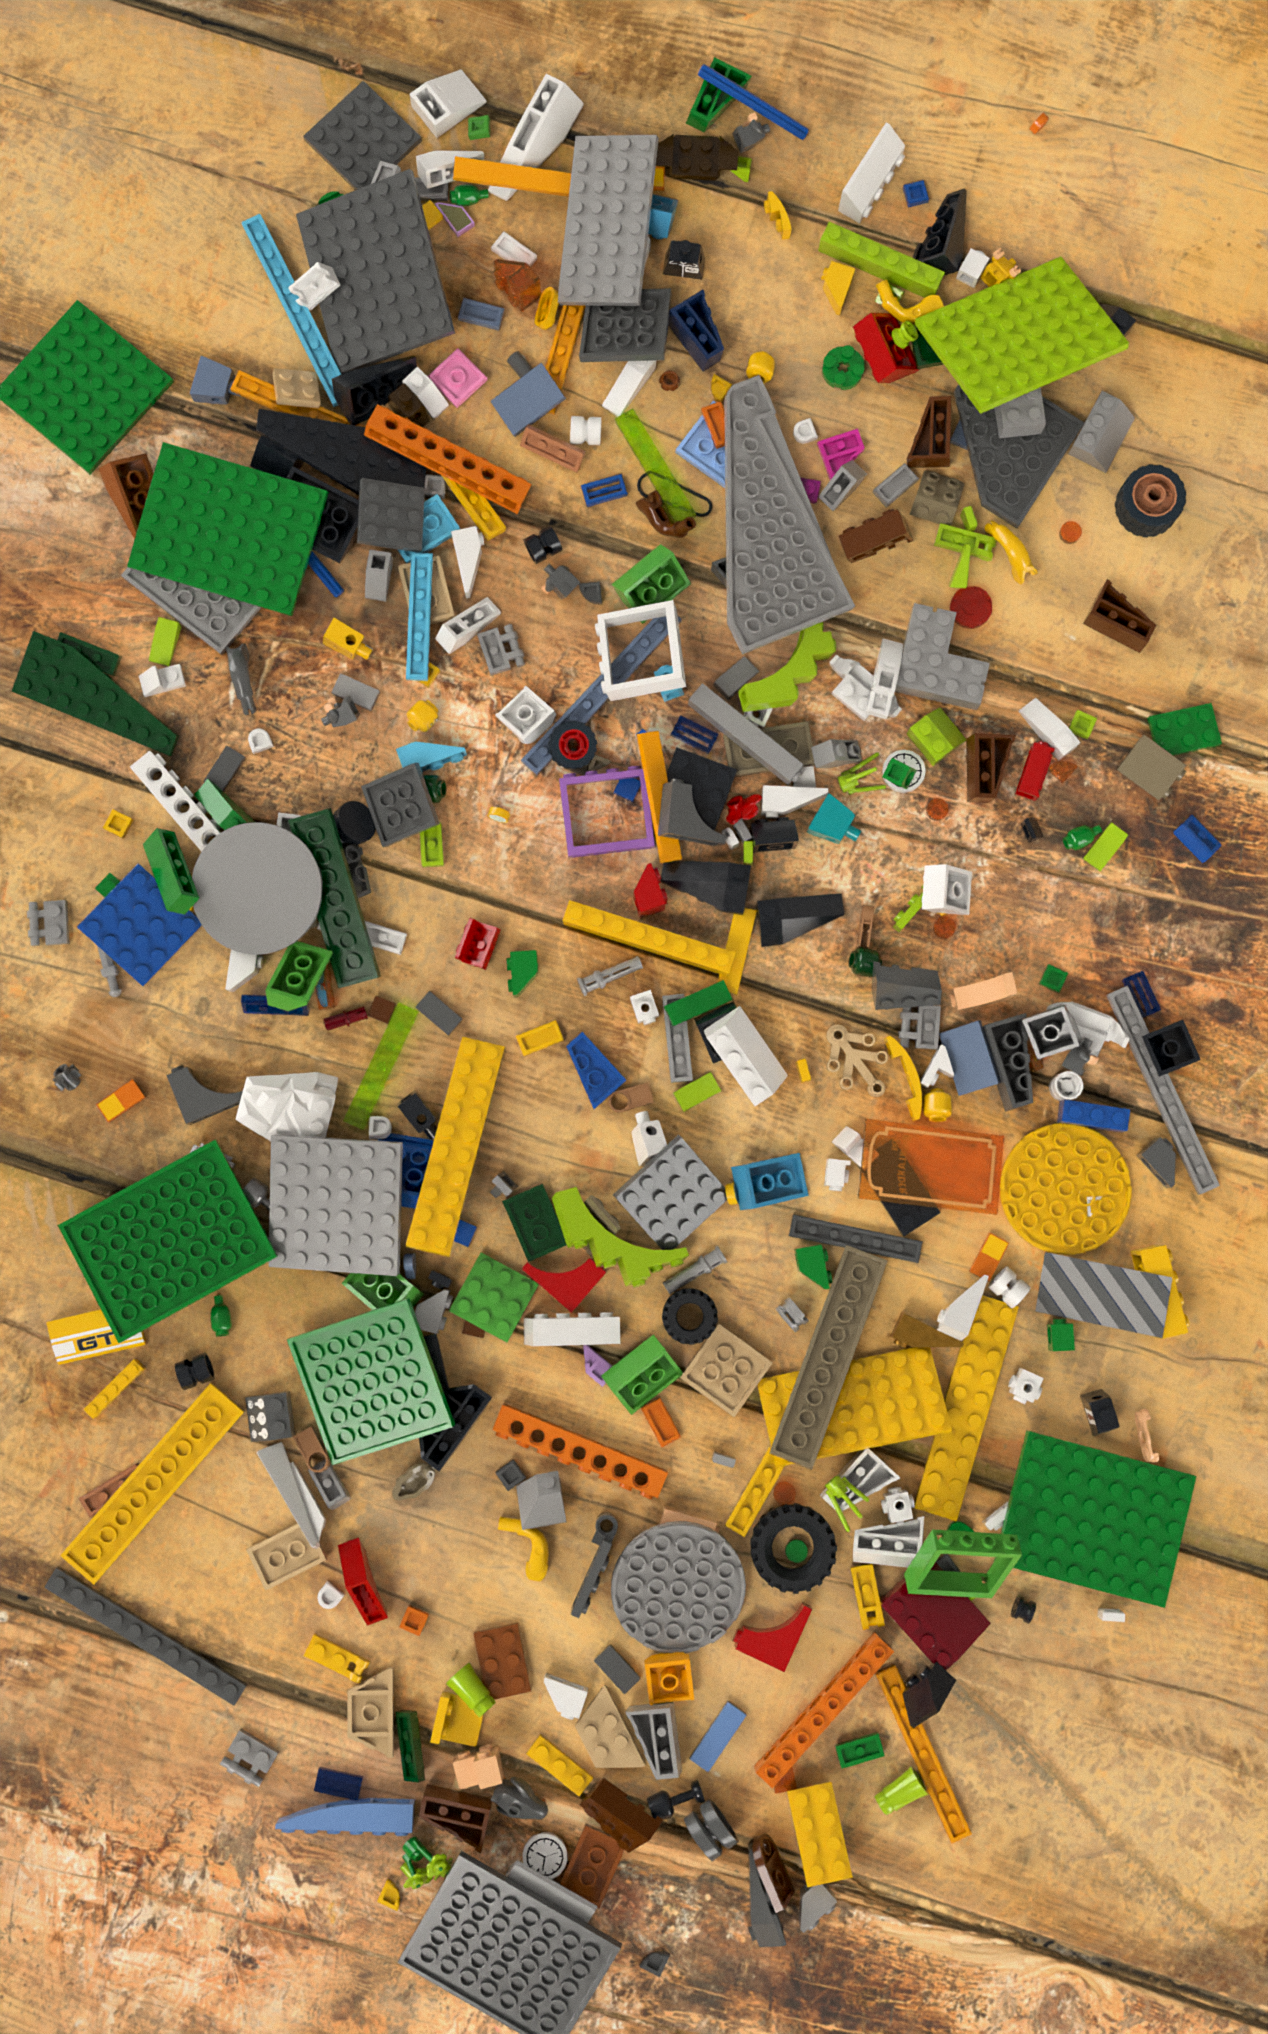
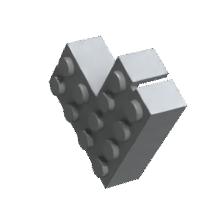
M914 603L904 640L895 692L973 710L979 708L990 663L948 654L957 612L937 608L936 612H933V607Z

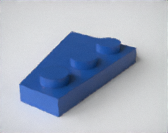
M583 1032L566 1046L593 1109H596L626 1082V1079Z

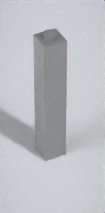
M703 683L689 698L688 705L785 784L789 785L792 781L796 783L802 776L803 764Z

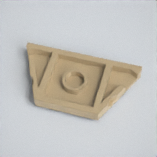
M393 1667L387 1668L347 1691V1737L356 1742L363 1743L372 1750L375 1749L385 1754L388 1758L394 1757Z
M604 1685L575 1724L580 1738L595 1768L644 1767L645 1762L607 1686Z

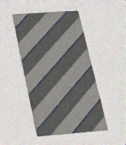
M1045 1252L1035 1311L1163 1338L1172 1277Z

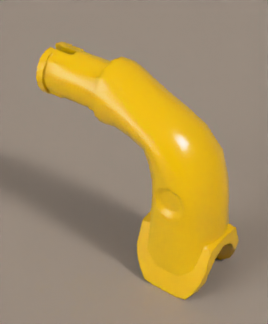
M888 280L876 284L883 302L881 304L882 307L902 323L909 321L915 324L916 318L944 307L939 295H930L923 298L921 303L911 308H903L899 304L897 297H894Z
M994 520L985 525L986 533L992 535L1004 548L1012 567L1013 578L1020 585L1024 583L1026 572L1030 575L1038 574L1031 562L1026 547L1007 526L999 525Z
M500 1516L498 1530L514 1532L518 1536H525L531 1539L532 1550L530 1560L526 1562V1577L529 1580L542 1581L547 1574L549 1565L548 1541L544 1534L537 1528L522 1530L521 1518L514 1519Z

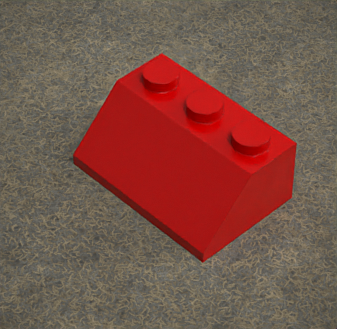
M871 312L855 324L853 329L856 340L864 351V357L872 369L874 379L878 383H892L918 372L920 369H917L915 358L909 345L902 349L893 341L891 333L895 328H900L898 320L892 314Z

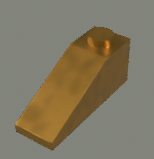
M905 1313L900 1314L890 1337L895 1339L893 1343L902 1348H906L907 1345L910 1347H963L964 1345L963 1342Z

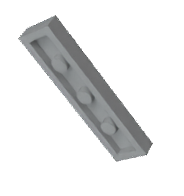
M684 994L662 996L671 1083L693 1081L687 1021L672 1026L664 1009V1006L684 998Z

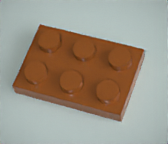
M518 1623L474 1632L483 1684L490 1692L489 1695L495 1700L531 1692Z
M585 1823L560 1885L593 1903L600 1909L624 1850L618 1846L617 1841L610 1834Z

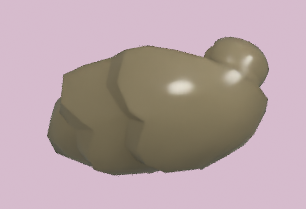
M419 1463L408 1468L404 1474L396 1479L392 1490L393 1499L399 1501L419 1496L431 1486L435 1477V1469L428 1463Z

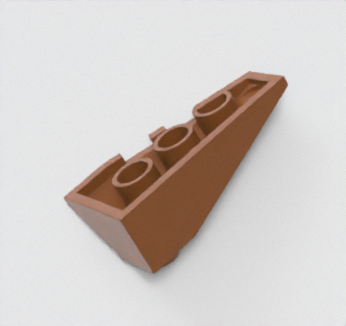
M146 453L111 461L99 468L106 490L134 539L154 474Z

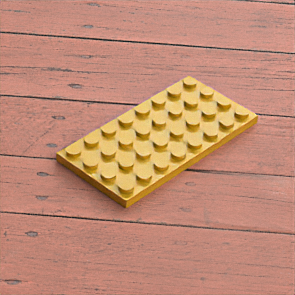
M914 1347L852 1360L816 1459L951 1432L952 1428L931 1348ZM799 1371L762 1378L757 1385L771 1447ZM773 1455L775 1468L795 1464Z

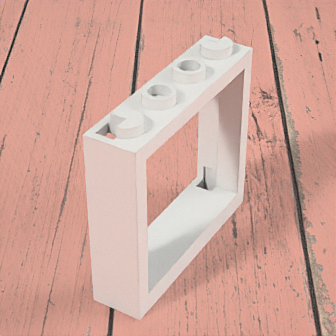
M673 600L597 615L598 623L595 624L597 636H600L597 648L599 655H602V662H599L601 674L604 675V681H601L603 694L606 693L610 701L686 687L678 614ZM666 616L673 673L613 685L607 628Z

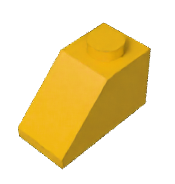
M831 261L829 268H824L821 280L824 281L823 290L835 314L840 316L853 280L855 268Z

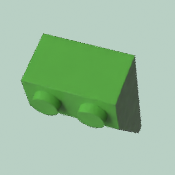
M350 1273L341 1283L371 1310L410 1298L412 1307H414L424 1295L401 1274L398 1276Z

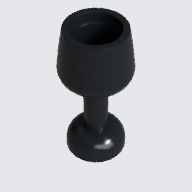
M697 1779L691 1783V1790L670 1797L667 1791L661 1790L648 1797L647 1802L654 1819L657 1816L661 1819H667L674 1815L673 1806L694 1798L696 1802L704 1803L705 1799Z

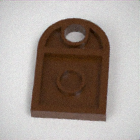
M762 1834L753 1839V1858L773 1908L777 1913L785 1909L795 1893V1889L774 1841L768 1834Z

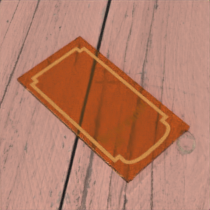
M865 1119L858 1199L997 1215L1004 1136Z

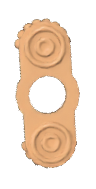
M1141 1409L1135 1413V1422L1142 1455L1146 1462H1158L1159 1454L1152 1451L1151 1438L1146 1423L1147 1420L1151 1419V1416H1149L1150 1413L1147 1409ZM1142 1431H1143V1433H1144V1435H1145L1146 1442H1145L1144 1439H1143Z

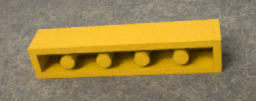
M133 1359L83 1410L92 1419L97 1418L146 1368L138 1359Z

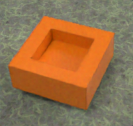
M408 1605L399 1628L420 1636L429 1613Z

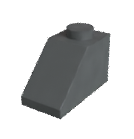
M1159 1137L1155 1138L1136 1156L1165 1188H1172L1175 1185L1176 1153L1172 1150L1173 1146L1167 1139Z

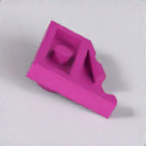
M858 429L817 442L829 480L833 478L842 465L851 460L854 461L865 449Z

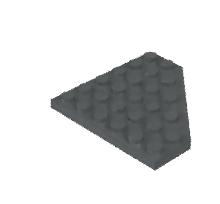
M958 384L954 391V397L981 506L1015 528H1018L1084 425V422L1042 396L1046 425L1041 434L999 438L995 408L980 414Z

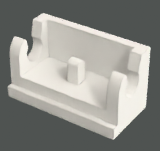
M317 262L288 288L292 294L299 296L296 300L299 305L312 310L336 290L340 283L332 267Z

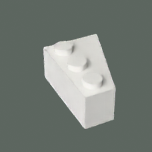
M924 1516L917 1517L916 1520L900 1521L887 1526L878 1525L855 1530L853 1562L908 1568L923 1544Z

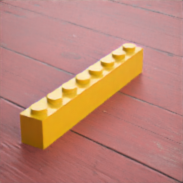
M571 900L568 902L562 920L564 925L725 976H729L736 955L735 952Z

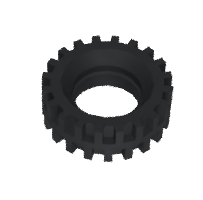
M797 1503L794 1505L781 1504L782 1506L778 1508L773 1507L770 1509V1512L765 1516L762 1515L759 1523L754 1527L753 1535L750 1539L751 1557L761 1578L772 1588L775 1587L784 1593L786 1591L793 1592V1594H799L800 1591L805 1590L809 1592L812 1587L820 1586L823 1583V1579L831 1574L830 1570L833 1564L835 1565L837 1545L835 1535L823 1516L812 1508ZM795 1526L809 1533L813 1540L814 1549L812 1557L805 1565L791 1569L782 1566L776 1561L773 1556L772 1545L778 1532L784 1528Z

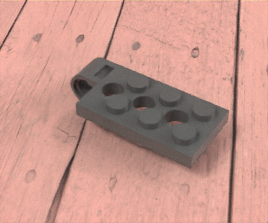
M610 1512L601 1513L596 1519V1532L591 1542L599 1545L571 1607L570 1615L577 1618L580 1617L581 1613L586 1614L591 1602L590 1592H596L600 1583L599 1572L605 1571L610 1560L608 1552L618 1529L617 1518ZM604 1519L612 1521L613 1527L610 1530H603L600 1523Z

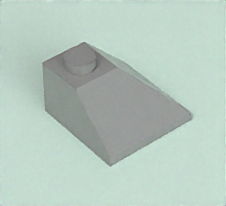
M558 1471L534 1475L516 1486L522 1530L567 1522Z

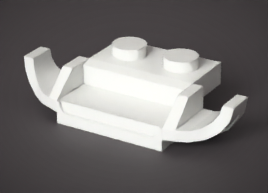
M836 654L830 661V666L843 680L831 694L865 721L869 716L865 713L874 679L873 675L862 667L859 662L840 658ZM895 695L892 697L888 714L892 718L896 717L902 710L897 703Z
M1073 1001L1058 1002L1047 1007L1046 1011L1062 1005L1066 1006L1074 1017L1082 1037L1080 1045H1082L1085 1038L1093 1041L1090 1047L1092 1051L1090 1055L1098 1057L1104 1041H1113L1126 1048L1130 1038L1112 1016Z

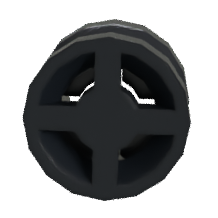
M1017 1596L1012 1606L1011 1617L1015 1619L1021 1618L1023 1622L1029 1624L1036 1610V1602H1027L1023 1597Z

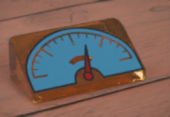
M328 964L316 986L319 1010L334 1009L335 1007L331 971Z

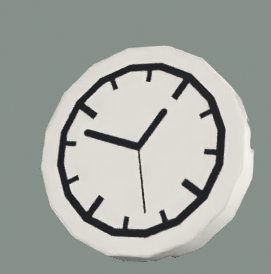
M898 750L890 754L883 764L882 775L891 758L917 771L908 789H904L883 778L886 785L893 791L900 793L912 792L918 788L924 780L926 772L921 757L909 750Z
M541 1832L530 1837L524 1846L522 1854L523 1864L549 1879H553L561 1874L568 1859L567 1848L563 1840L550 1832Z

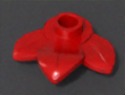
M753 794L747 798L735 796L727 803L729 812L726 816L727 822L729 824H736L741 818L744 820L754 818L759 812L756 804L763 797L759 794Z

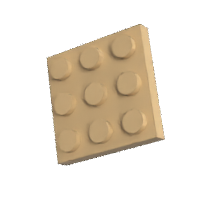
M718 1323L715 1331L705 1341L680 1378L735 1417L773 1362Z

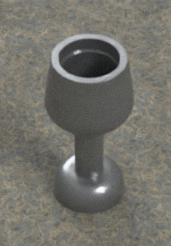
M253 1178L243 1189L251 1206L256 1208L262 1204L270 1211V1199L267 1198L270 1193L269 1187Z

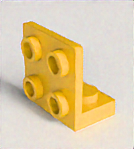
M442 1691L430 1743L439 1744L442 1739L475 1747L483 1715L479 1718L474 1710H471L457 1694Z

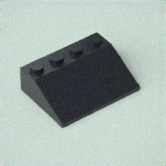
M292 466L286 479L329 492L312 550L340 564L357 539L359 500Z

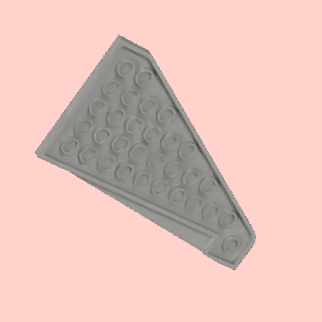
M759 375L731 386L724 399L727 625L742 655L848 612L855 607L835 567L775 416V408Z

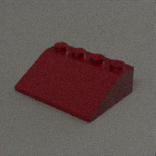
M937 1562L930 1569L944 1571ZM905 1577L880 1598V1603L884 1610L932 1663L938 1662L945 1670L958 1661L991 1624L968 1597L908 1594Z

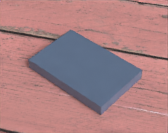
M540 363L492 399L491 403L513 436L516 437L525 430L528 424L532 425L566 398L545 366Z
M981 1020L939 1033L942 1045L946 1047L954 1072L953 1080L959 1096L1001 1083Z

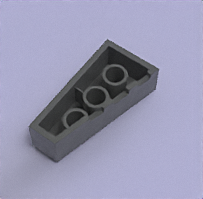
M1026 1013L983 1026L1001 1083L996 1085L1005 1112L1033 1103L1032 1080L1029 1073L1030 1055L1027 1048L1028 1034L1022 1021L1023 1018H1026Z

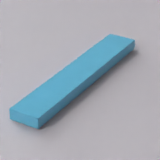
M411 553L406 680L428 681L433 553Z

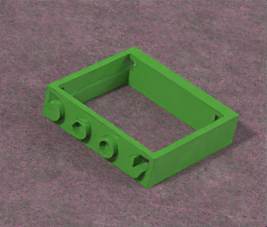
M932 1529L904 1573L908 1594L992 1598L1022 1556L1017 1535ZM940 1554L997 1557L987 1573L930 1570Z

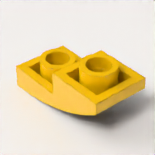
M770 191L768 192L767 200L764 201L765 214H769L770 221L776 222V230L781 233L782 240L790 239L791 224L787 212L778 197Z

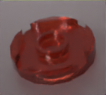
M967 586L966 588L959 589L950 601L949 610L957 612L955 617L956 624L963 628L975 629L984 625L991 616L992 600L982 588Z

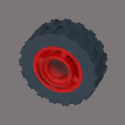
M567 721L552 730L553 732L549 736L548 752L557 765L565 769H577L589 764V761L593 760L594 754L597 751V740L595 739L594 732L591 731L589 726L584 725L585 723ZM570 739L577 742V749L575 751H571L568 748L567 744Z

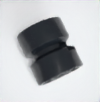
M551 526L540 530L538 536L532 534L523 539L526 549L535 564L546 560L548 554L553 556L563 551L560 541Z
M206 1352L194 1356L192 1361L186 1359L175 1363L176 1376L183 1390L197 1386V1382L203 1384L215 1379L213 1366Z

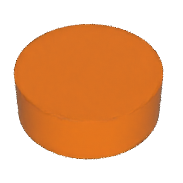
M1043 112L1029 130L1033 134H1037L1048 122L1049 117Z

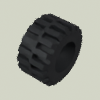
M685 1288L676 1291L667 1299L663 1307L662 1321L665 1330L675 1341L694 1345L708 1339L713 1331H715L716 1324L718 1323V1311L714 1301L706 1293L693 1288ZM686 1303L698 1305L703 1313L702 1323L692 1330L684 1329L677 1321V1312Z

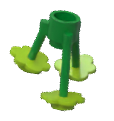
M416 1836L407 1840L402 1847V1850L405 1852L402 1858L407 1863L412 1878L405 1881L404 1888L411 1887L412 1889H417L424 1884L427 1877L431 1878L434 1875L435 1881L441 1876L445 1878L452 1867V1857L446 1860V1854H436L433 1856ZM425 1857L430 1862L426 1867L428 1869L427 1872L416 1874L411 1861L418 1862Z

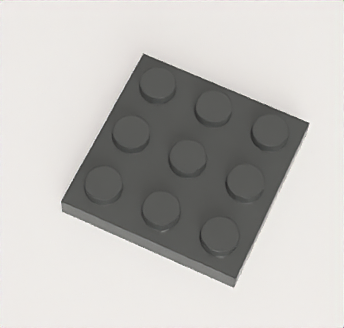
M362 478L359 491L357 543L420 553L422 551L425 488Z
M412 763L361 786L382 847H388L440 824L419 763Z

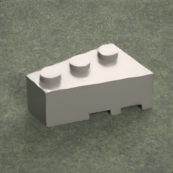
M674 1702L629 1706L625 1713L635 1730L634 1733L643 1747L645 1757L656 1780L679 1778L682 1772Z

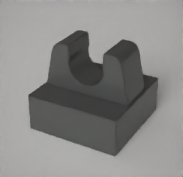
M503 1171L492 1180L496 1186L490 1193L495 1198L502 1193L507 1197L518 1186Z

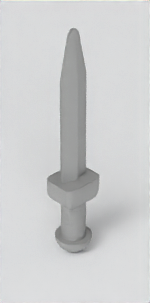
M97 946L103 969L100 971L102 976L107 978L110 992L108 993L112 997H118L122 992L116 980V976L119 973L118 967L114 966L112 958Z

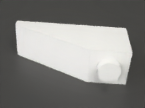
M432 151L416 156L417 175L421 178L427 189L456 181L453 180L455 156L484 160L483 151Z
M628 361L603 402L602 407L620 418L655 371L656 361Z
M476 526L451 531L466 599L471 597L482 555L481 546L485 545L482 532L478 533Z
M486 597L442 624L435 639L448 654H451L501 614V611Z
M1037 698L1018 711L1038 737L1055 749L1052 754L1058 761L1080 744V741L1068 726Z
M763 785L761 815H766L768 819H777L779 816H784L825 798L828 794V788Z
M984 1275L945 1310L942 1309L937 1318V1322H939L938 1331L960 1341L968 1336L989 1276Z

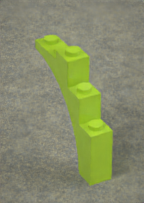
M823 622L800 631L796 648L784 667L775 674L760 681L744 684L738 691L743 712L791 706L798 699L799 692L795 684L811 682L817 675L818 670L815 661L829 659L836 652V641L832 638L831 631L823 632Z
M577 1187L556 1192L552 1197L567 1247L575 1246V1249H580L589 1243L596 1267L604 1266V1268H610L618 1263L625 1287L633 1285V1288L646 1284L645 1281L651 1276L650 1272H659L667 1265H671V1268L684 1264L683 1261L689 1256L686 1247L673 1250H652L638 1247L619 1239L607 1231L592 1216L583 1203Z

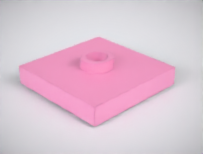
M458 348L427 376L456 408L463 404L488 380Z

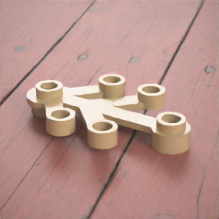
M842 1025L831 1026L827 1031V1040L832 1045L830 1060L826 1065L827 1070L830 1072L839 1070L840 1062L838 1057L841 1047L846 1057L843 1077L839 1082L840 1087L843 1090L852 1088L853 1080L851 1077L854 1065L867 1082L869 1095L872 1097L882 1096L886 1089L885 1084L881 1080L874 1078L861 1059L875 1061L877 1064L882 1065L888 1061V1054L885 1051L875 1053L853 1049L848 1043H862L864 1046L870 1047L875 1043L873 1034L860 1035L848 1033L847 1029ZM836 1031L842 1034L841 1039L834 1037ZM866 1036L872 1038L871 1044L865 1043L864 1039ZM879 1054H883L885 1056V1060L883 1062H880L877 1057ZM830 1062H836L837 1068L835 1070L829 1067ZM844 1079L850 1081L849 1087L843 1086L842 1082ZM875 1084L880 1085V1092L873 1090Z

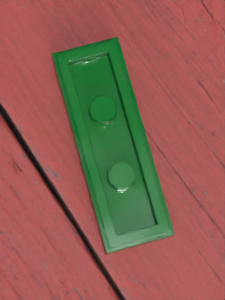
M724 980L670 1003L664 1006V1009L672 1026H675L733 999Z

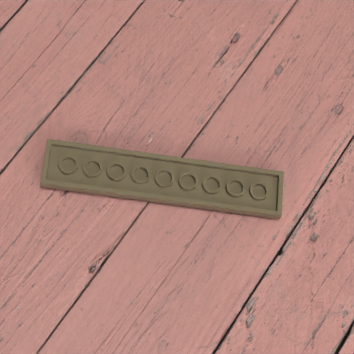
M848 1245L845 1246L769 1454L807 1469H813L888 1260Z

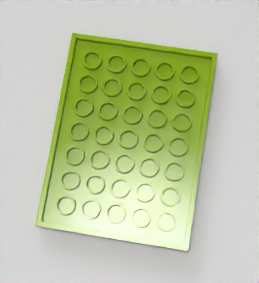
M1061 256L1017 275L1015 279L1009 278L1000 284H995L915 319V326L980 414L1128 349L1129 342Z

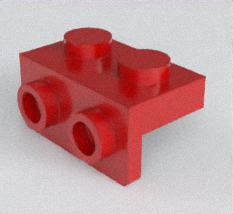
M469 918L468 923L464 927L461 942L457 946L455 959L464 964L486 970L501 929Z

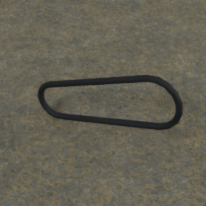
M647 472L638 479V491L645 498L648 495L643 493L640 483L644 477L653 475L704 499L709 504V510L701 514L663 500L662 504L699 517L707 516L712 511V503L707 497L657 473Z

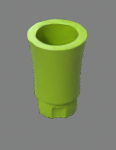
M470 1662L446 1683L471 1710H474L479 1718L496 1703L475 1673Z
M910 1766L901 1776L884 1787L883 1791L876 1794L875 1799L883 1813L888 1815L894 1810L898 1811L905 1805L929 1794L915 1769Z

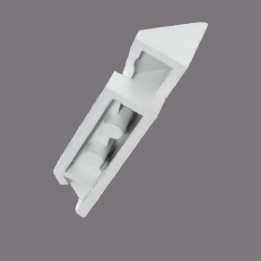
M282 1442L257 1451L260 1460L310 1546L315 1549L319 1548L321 1533L325 1528L327 1520L296 1463L289 1462Z

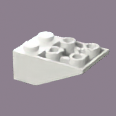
M462 70L427 81L409 94L412 108L436 138L443 135L487 102Z

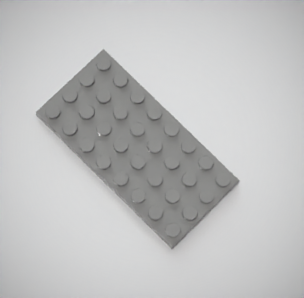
M657 135L575 137L558 289L559 305L640 306L659 140Z

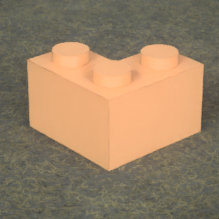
M492 1744L481 1746L479 1751L471 1753L470 1750L459 1752L457 1757H454L453 1766L459 1790L479 1785L480 1789L503 1783L505 1772L498 1746L492 1747Z

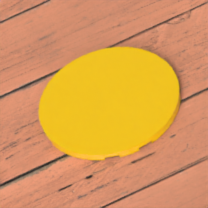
M1059 1123L1047 1125L1030 1132L1012 1148L1001 1170L999 1195L1001 1206L1008 1222L1022 1239L1048 1253L1075 1255L1098 1248L1115 1235L1128 1214L1132 1187L1127 1164L1110 1140L1086 1126ZM1102 1196L1100 1200H1095V1197ZM1087 1197H1092L1090 1203L1087 1204ZM1087 1206L1091 1207V1213H1093L1091 1217H1088Z

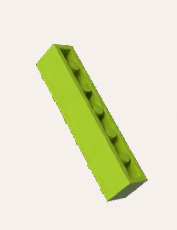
M830 221L820 239L819 252L880 279L888 280L889 283L924 298L936 295L945 273Z

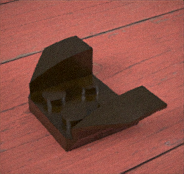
M672 134L658 144L656 166L670 167V175L674 179L715 181L720 177V170L737 171L738 151L721 136L719 139L718 137L674 136Z

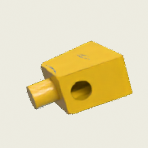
M333 618L323 636V644L350 659H354L357 654L368 660L373 651V648L363 643L364 636L336 618ZM351 641L354 645H348L346 642Z

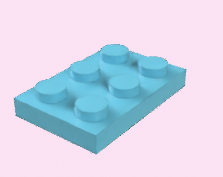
M438 494L424 502L422 551L420 553L431 551L451 538V531L460 529ZM397 549L406 564L411 562V553H419Z

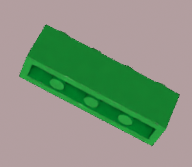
M156 828L143 843V847L166 910L185 915L197 902L199 895L175 832Z

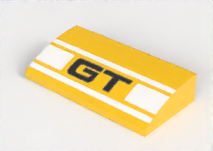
M101 1309L46 1322L58 1365L146 1345L144 1331L122 1343H118Z

